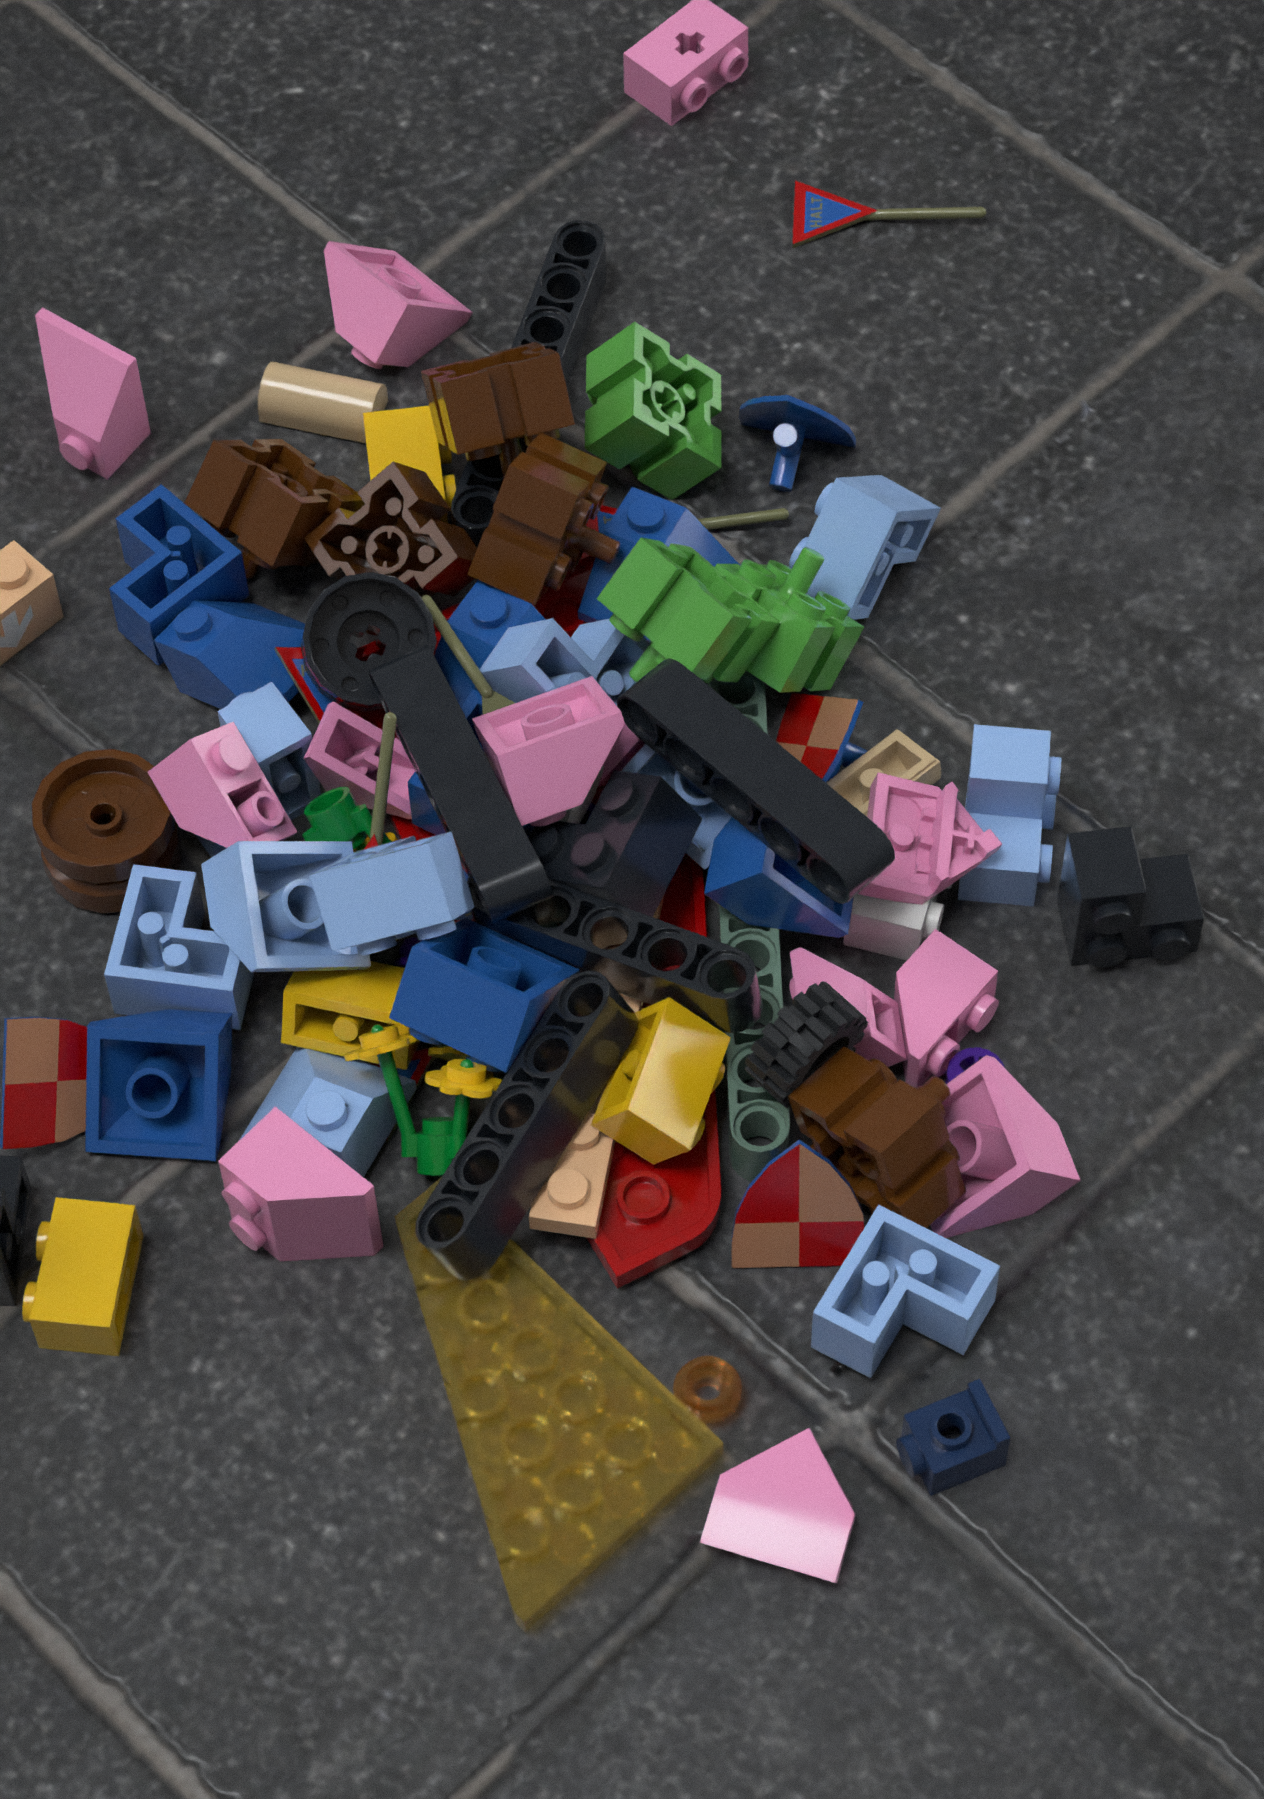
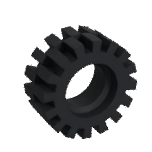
M821 981L819 985L815 983L809 986L805 994L801 991L793 998L790 1007L784 1006L777 1013L779 1016L773 1024L768 1023L762 1030L763 1038L754 1042L750 1049L753 1053L747 1056L745 1061L747 1065L745 1068L746 1072L786 1108L791 1107L788 1095L841 1048L845 1046L855 1052L856 1048L854 1045L862 1041L865 1035L863 1030L868 1026L867 1018L827 982Z

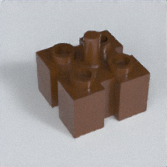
M537 342L490 353V356L470 361L466 359L421 371L437 441L444 446H449V449L457 455L465 453L466 459L469 461L498 455L503 477H505L509 465L522 452L519 438H524L525 445H529L540 433L558 439L560 438V428L575 425L559 353L550 348L545 349V346Z
M540 433L528 445L526 453L521 452L509 465L493 506L492 518L488 527L483 532L467 575L536 605L548 588L555 591L560 589L567 573L575 571L583 552L608 564L613 563L620 549V542L586 526L589 518L595 519L606 497L609 486L601 483L600 480L608 462Z
M255 439L252 446H249L242 440H213L184 504L201 515L203 520L223 537L234 538L236 534L239 536L237 542L243 545L241 552L246 579H253L260 566L277 570L280 566L300 565L312 567L313 564H319V560L304 538L338 508L357 512L365 505L357 491L335 476H325L314 468L316 465L314 461L283 439Z
M394 461L357 492L365 503L357 512L338 508L304 538L327 574L337 579H342L349 575L374 572L398 578L418 592L420 597L424 595L432 597L436 592L455 596L475 579L467 574L477 547L464 528L440 520L451 509L426 472ZM369 630L366 631L367 634L374 635V636H378V635H377L375 632H373V631H369Z
M844 1046L788 1095L800 1132L813 1141L810 1147L830 1160L850 1183L859 1203L869 1207L872 1215L877 1206L881 1205L927 1228L967 1192L958 1166L960 1156L955 1146L949 1140L950 1137L944 1121L946 1111L942 1103L949 1098L951 1093L949 1087L942 1079L936 1076L931 1077L922 1086L914 1088L901 1079L897 1081L893 1072L880 1060L875 1058L867 1060Z

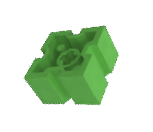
M633 322L586 355V393L593 406L585 411V450L618 469L630 463L631 470L637 480L671 500L721 469V430L711 424V418L721 412V374L688 354L680 359L674 358L670 355L669 342L636 322Z
M642 537L597 597V600L613 613L609 621L617 630L637 642H640L644 635L651 641L629 672L630 677L635 682L639 681L663 660L670 658L683 664L705 683L710 684L714 678L718 681L737 683L781 623L745 592L735 589L725 580L726 576L692 547L674 543L667 547L661 541Z
M808 547L801 550L792 569L774 560H769L767 565L744 559L741 565L717 563L715 566L726 576L725 580L738 591L745 592L781 623L746 670L780 693L800 692L803 687L809 691L830 690L864 629L863 625L847 616L850 607L840 599L822 591H818L815 598L807 594L824 562V557L820 553Z

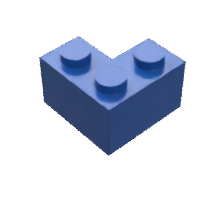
M162 484L115 518L125 563L133 569L109 588L118 630L158 666L164 660L154 639L193 600L240 603L249 596L242 552Z

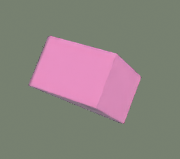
M331 702L323 714L303 759L326 791L338 787H348L358 805L366 804L367 808L373 809L382 730L339 704ZM397 738L394 739L386 813L412 819L407 782L415 770L400 740Z

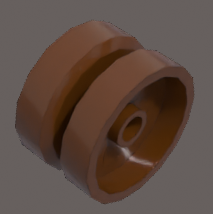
M116 749L80 753L59 763L41 781L32 801L33 829L37 843L41 848L45 872L56 892L77 908L102 914L121 912L133 864L177 870L180 864L181 843L178 825L148 774V771L155 766L137 754Z

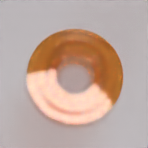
M697 1357L687 1362L678 1371L673 1384L674 1401L680 1412L692 1421L702 1424L721 1422L730 1417L740 1404L742 1396L740 1377L729 1363L718 1357ZM710 1385L717 1388L720 1394L715 1399L703 1400L698 1398L695 1392L702 1386Z

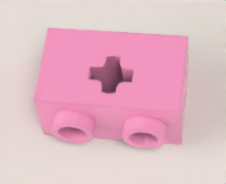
M692 0L623 53L624 93L673 126L689 112L699 110L706 100L725 84L736 81L748 67L749 60L748 27L709 0Z

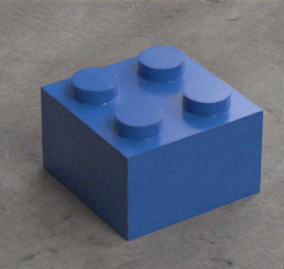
M464 918L455 923L456 930L423 940L412 946L389 1018L409 1027V1033L420 1041L435 1045L446 1044L467 1054L466 1058L472 1062L486 1065L487 1071L507 1072L559 989L569 978L579 973L580 970Z

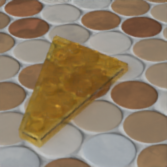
M439 1179L394 1216L395 1225L515 1622L526 1632L722 1456L724 1443L513 1240H509L496 1263L482 1276L471 1280H463L452 1275L418 1241L415 1234L416 1220L419 1213L439 1183Z

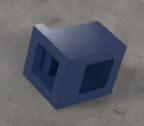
M980 1379L968 1383L967 1389L905 1414L901 1437L896 1439L898 1453L906 1471L912 1478L918 1475L921 1476L930 1496L1005 1466L1010 1444V1436ZM955 1429L960 1434V1437L956 1439H948L942 1436V1434Z

